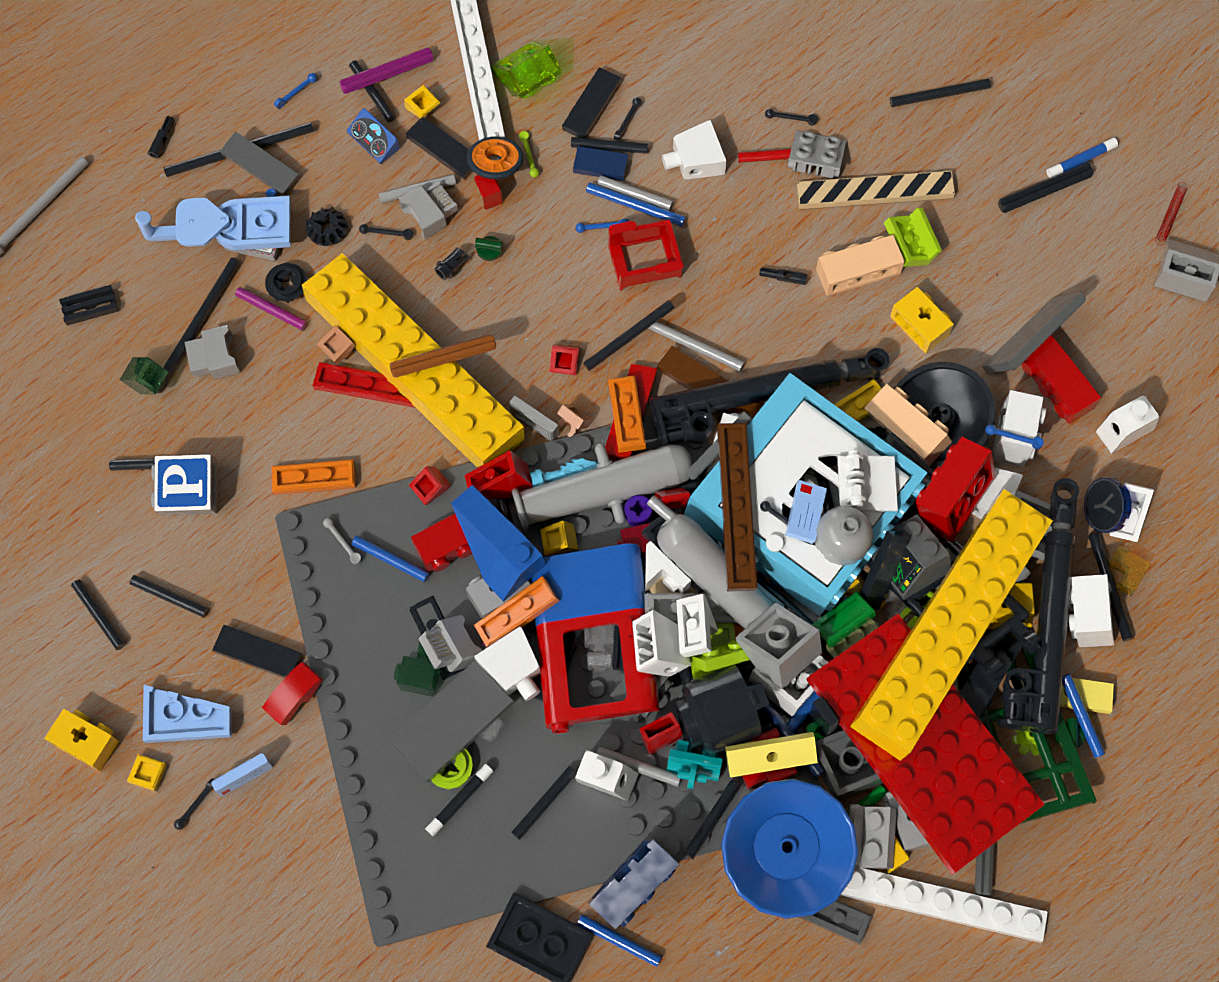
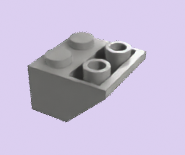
M1168 239L1154 286L1206 302L1217 283L1219 254Z

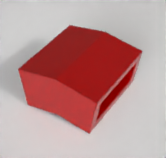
M672 712L639 729L641 740L649 755L682 739L680 725Z

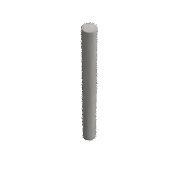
M656 322L647 328L735 370L741 371L744 366V361L660 322Z

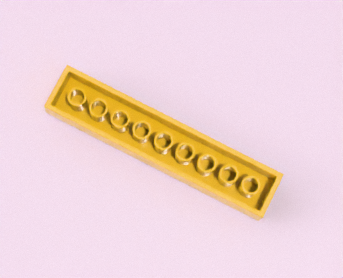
M343 253L302 284L306 301L332 327L336 325L356 345L354 348L374 368L383 374L477 468L509 450L513 451L524 441V426L456 361L397 378L393 377L390 370L391 362L441 347Z
M1003 489L989 506L852 722L851 728L900 761L912 751L1051 525V519L1007 490Z

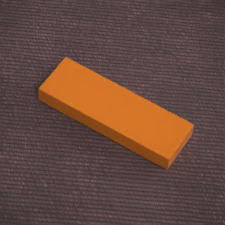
M635 376L608 379L619 453L646 449Z
M353 459L271 466L272 492L274 495L356 488L355 462Z
M542 576L474 624L488 648L518 627L522 628L559 602V599L547 579Z

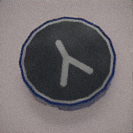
M1099 478L1093 481L1084 497L1086 520L1098 532L1115 533L1125 526L1123 523L1130 517L1132 507L1131 496L1127 487L1122 486L1117 478Z

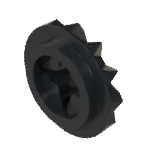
M321 207L320 211L312 212L309 220H306V232L309 239L320 246L337 244L347 233L348 225L346 218L342 212L336 211L333 207L331 209ZM330 219V224L332 227H327L323 233V229L320 224H325L326 221Z
M282 263L269 271L265 279V287L269 296L273 297L277 302L285 301L289 304L290 300H299L300 295L303 293L302 284L307 281V276L298 265ZM291 278V283L294 286H287L283 289L281 282H287Z

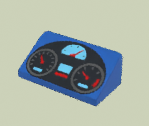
M365 108L359 112L347 129V133L380 164L400 149L397 138Z

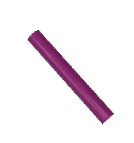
M242 287L236 290V297L301 331H304L307 327V321Z

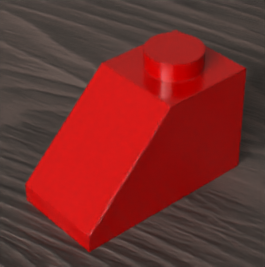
M511 450L464 475L467 489L473 485L486 499L512 498V490L514 488L522 491L533 486L528 464Z

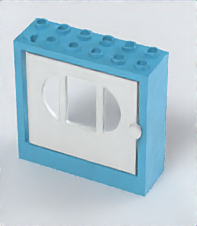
M789 373L747 425L753 530L755 532L754 545L755 552L759 555L756 570L820 617L825 609L829 612L835 607L842 595L880 547L886 531H891L897 525L904 513L915 501L919 492L926 485L922 480L928 472ZM850 450H859L862 456H894L898 511H885L883 515L884 511H862L868 517L872 526L879 519L873 527V540L870 550L856 563L844 565L832 582L831 580L843 565L827 561L815 545L785 536L786 524L771 513L763 512L760 509V504L763 501H769L771 507L780 514H782V504L791 508L793 497L789 495V492L810 467L839 487L838 474L819 461L818 458L848 456ZM718 461L690 496L684 515L694 519L705 532L724 545L722 509L718 507L721 503Z

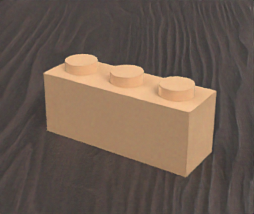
M893 235L888 237L878 236L870 242L861 245L855 243L844 250L837 252L828 251L822 254L821 257H818L816 271L826 295L829 296L899 275L902 272L904 260Z
M886 384L868 403L865 410L871 418L883 428H886L889 433L893 432L930 466L951 444L952 441L947 434L949 429L940 421L936 420L933 423L927 418L929 413L918 403L915 406L907 401L908 395L899 387L892 389Z

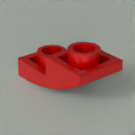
M301 662L272 692L262 706V709L279 725H287L302 702H309L323 679L305 662Z

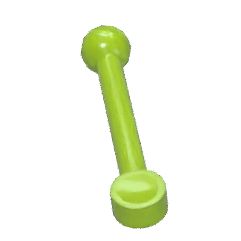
M522 131L519 133V140L524 144L530 165L529 174L531 177L536 178L539 175V170L535 168L529 147V134L526 131Z

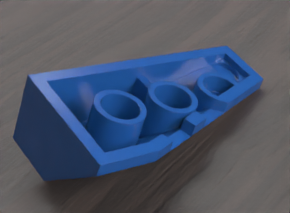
M473 485L451 503L485 583L503 602L546 565L542 554Z

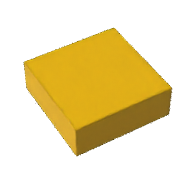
M138 754L127 782L156 792L167 764Z

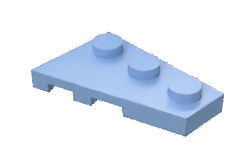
M144 685L143 741L145 743L232 737V709L229 706L198 698L194 699L175 692H167Z

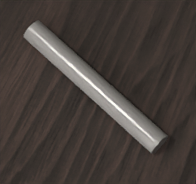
M454 174L378 194L381 203L397 200L419 185L426 190L438 181L442 187L455 185L456 181Z
M602 175L598 180V185L669 211L672 208V200Z
M600 746L596 754L625 764L635 772L677 787L681 780L677 778L678 774Z

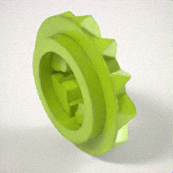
M466 749L455 759L454 765L459 773L449 771L443 777L444 768L431 780L437 787L450 790L461 787L462 784L469 780L473 763Z

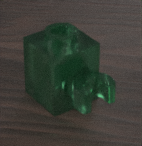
M419 642L417 657L403 655L402 663L396 665L394 680H396V684L402 691L434 697L440 668L435 669L423 646Z

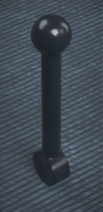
M636 97L632 100L633 105L619 130L615 132L614 140L620 141L622 133L636 108L642 104L640 98Z
M773 109L765 111V117L768 119L778 117L805 121L811 126L816 125L818 117L814 114L807 117L774 112Z
M362 224L359 227L361 234L370 232L403 236L405 240L413 238L411 229L397 231L372 228L366 224Z
M769 501L761 502L760 509L763 512L771 513L788 525L789 519L772 508Z
M214 778L207 782L204 790L184 815L174 821L175 829L182 830L185 827V821L209 791L214 789L211 784L215 780Z

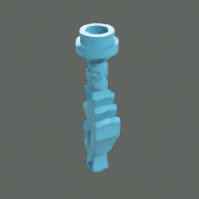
M580 458L577 460L572 459V463L566 462V466L561 465V470H555L554 472L544 473L540 469H535V472L530 473L533 483L532 487L595 468L599 463Z

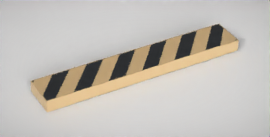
M952 171L802 181L796 184L799 209L954 198L955 195Z

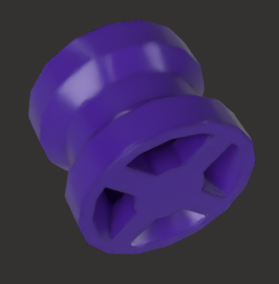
M637 495L629 498L625 503L626 521L631 527L651 523L653 512L652 508L647 505L648 498Z

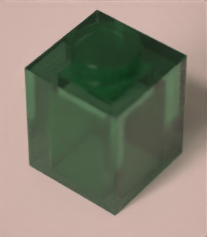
M132 357L119 380L139 394L156 395L169 372L149 357Z

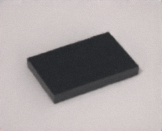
M513 892L486 947L551 982H570L593 933Z

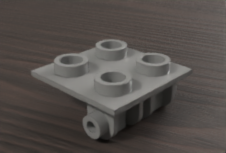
M796 131L788 168H793L792 171L805 173L808 164V174H810L812 165L817 166L816 176H818L819 167H822L820 176L833 179V176L839 177L846 140L835 136L816 135L809 131Z

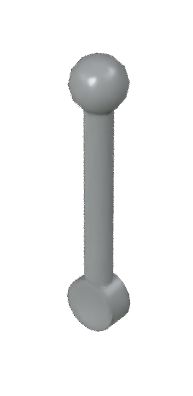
M325 518L323 521L324 527L329 528L350 555L351 563L354 565L361 562L360 554L354 553L335 528L333 519Z

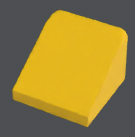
M422 85L404 99V104L408 111L422 119L440 105V101L425 85Z
M560 521L540 529L545 556L578 550L573 524Z
M896 837L894 842L893 869H887V874H891L909 860V856Z

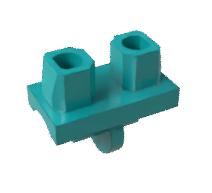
M678 740L674 749H670L667 771L678 774L677 778L688 780L687 789L693 790L694 781L706 783V780H719L722 764L719 752L712 755L703 749L702 755L691 753L692 748L688 741Z

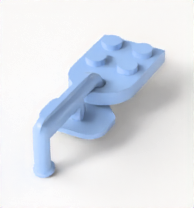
M290 196L233 199L224 202L219 207L215 206L207 198L185 199L176 208L175 226L152 227L150 223L151 215L146 211H140L135 216L138 226L147 241L177 240L181 245L191 247L207 245L215 238L220 245L231 250L291 247Z

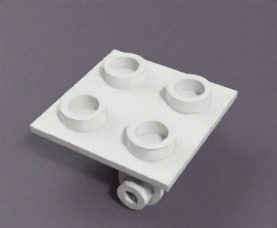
M850 450L848 456H837L840 506H850L860 511H898L894 456H862L859 450Z

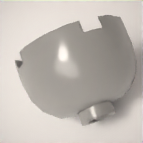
M837 506L827 511L820 518L814 543L817 550H820L827 561L837 565H852L862 559L870 550L873 540L872 524L868 517L859 509L850 506Z

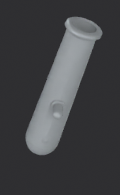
M597 444L595 446L599 463L596 465L597 467L519 491L517 488L512 490L522 529L527 530L530 524L605 505L611 506L615 521L622 524L626 520L622 506L625 500L637 495L644 496L664 491L665 489L676 488L691 479L686 474L693 465L690 453L683 446L666 445L613 462L609 461L605 445Z
M678 514L670 517L660 527L657 541L661 550L707 593L706 599L710 610L715 605H720L746 629L774 604L758 586L756 591L727 592L725 551L694 519ZM755 552V560L757 563L759 560V555Z

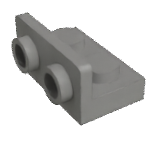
M851 804L849 817L855 826L858 857L855 866L860 868L893 869L896 809L892 807H864Z

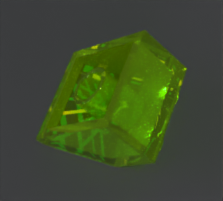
M533 41L526 43L490 65L492 72L509 93L522 99L535 94V89L553 83L556 80V76L562 73L550 46Z

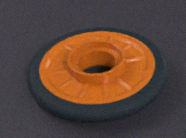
M504 137L483 138L475 142L467 153V163L470 169L477 175L488 179L507 178L515 174L521 168L524 161L523 151L518 144ZM492 155H498L502 157L500 160L489 159V157Z

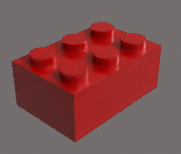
M961 437L956 445L953 444L949 448L945 462L941 467L938 466L934 470L930 484L926 489L923 488L919 492L916 499L920 519L933 534L951 543L954 541L996 478L992 451L964 437Z

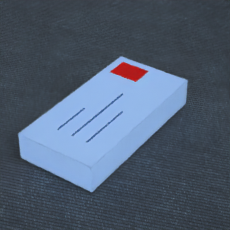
M801 480L796 483L785 536L811 544L816 541V529L821 517L827 488Z
M261 753L213 780L211 784L215 792L223 797L273 767L269 759Z

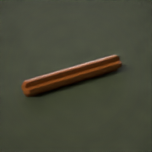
M489 334L393 361L390 363V370L393 377L397 378L496 349L495 338Z

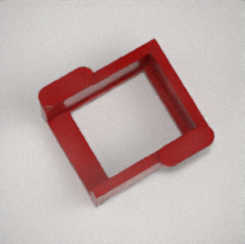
M670 220L637 226L636 222L629 221L609 226L607 246L620 291L628 286L673 277L681 278L683 263ZM661 240L667 259L666 263L632 271L627 270L621 247Z

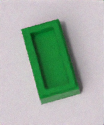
M855 592L814 622L812 626L819 630L820 638L831 649L876 616V614L858 592Z

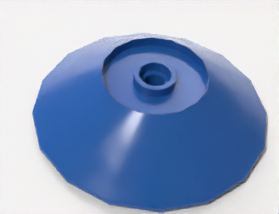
M796 779L767 782L745 795L728 817L721 843L724 870L737 894L759 912L784 919L814 915L834 903L852 880L858 857L855 826L842 803L821 786ZM786 841H790L792 844V848L788 852L782 850V844Z

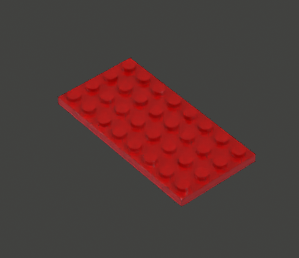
M897 614L808 676L806 680L819 698L821 696L822 698L824 697L839 719L838 723L953 875L1045 804L953 684L912 751L901 761L850 727L911 631L901 616Z

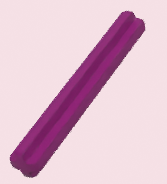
M428 47L341 79L339 81L340 88L344 94L364 88L432 62L433 53Z

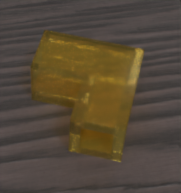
M1122 546L1117 548L1109 562L1110 567L1123 573L1117 584V589L1131 597L1151 565L1150 562Z

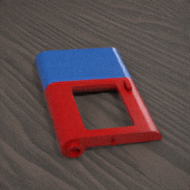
M621 544L543 557L546 565L531 578V581L533 583L540 577H545L559 599V602L535 618L546 728L551 729L554 734L568 732L569 727H572L575 723L660 711L656 675L639 672L636 666L632 622L645 615L644 594H646L640 546L637 544ZM618 625L627 693L626 699L586 707H571L564 645L565 633L601 626Z

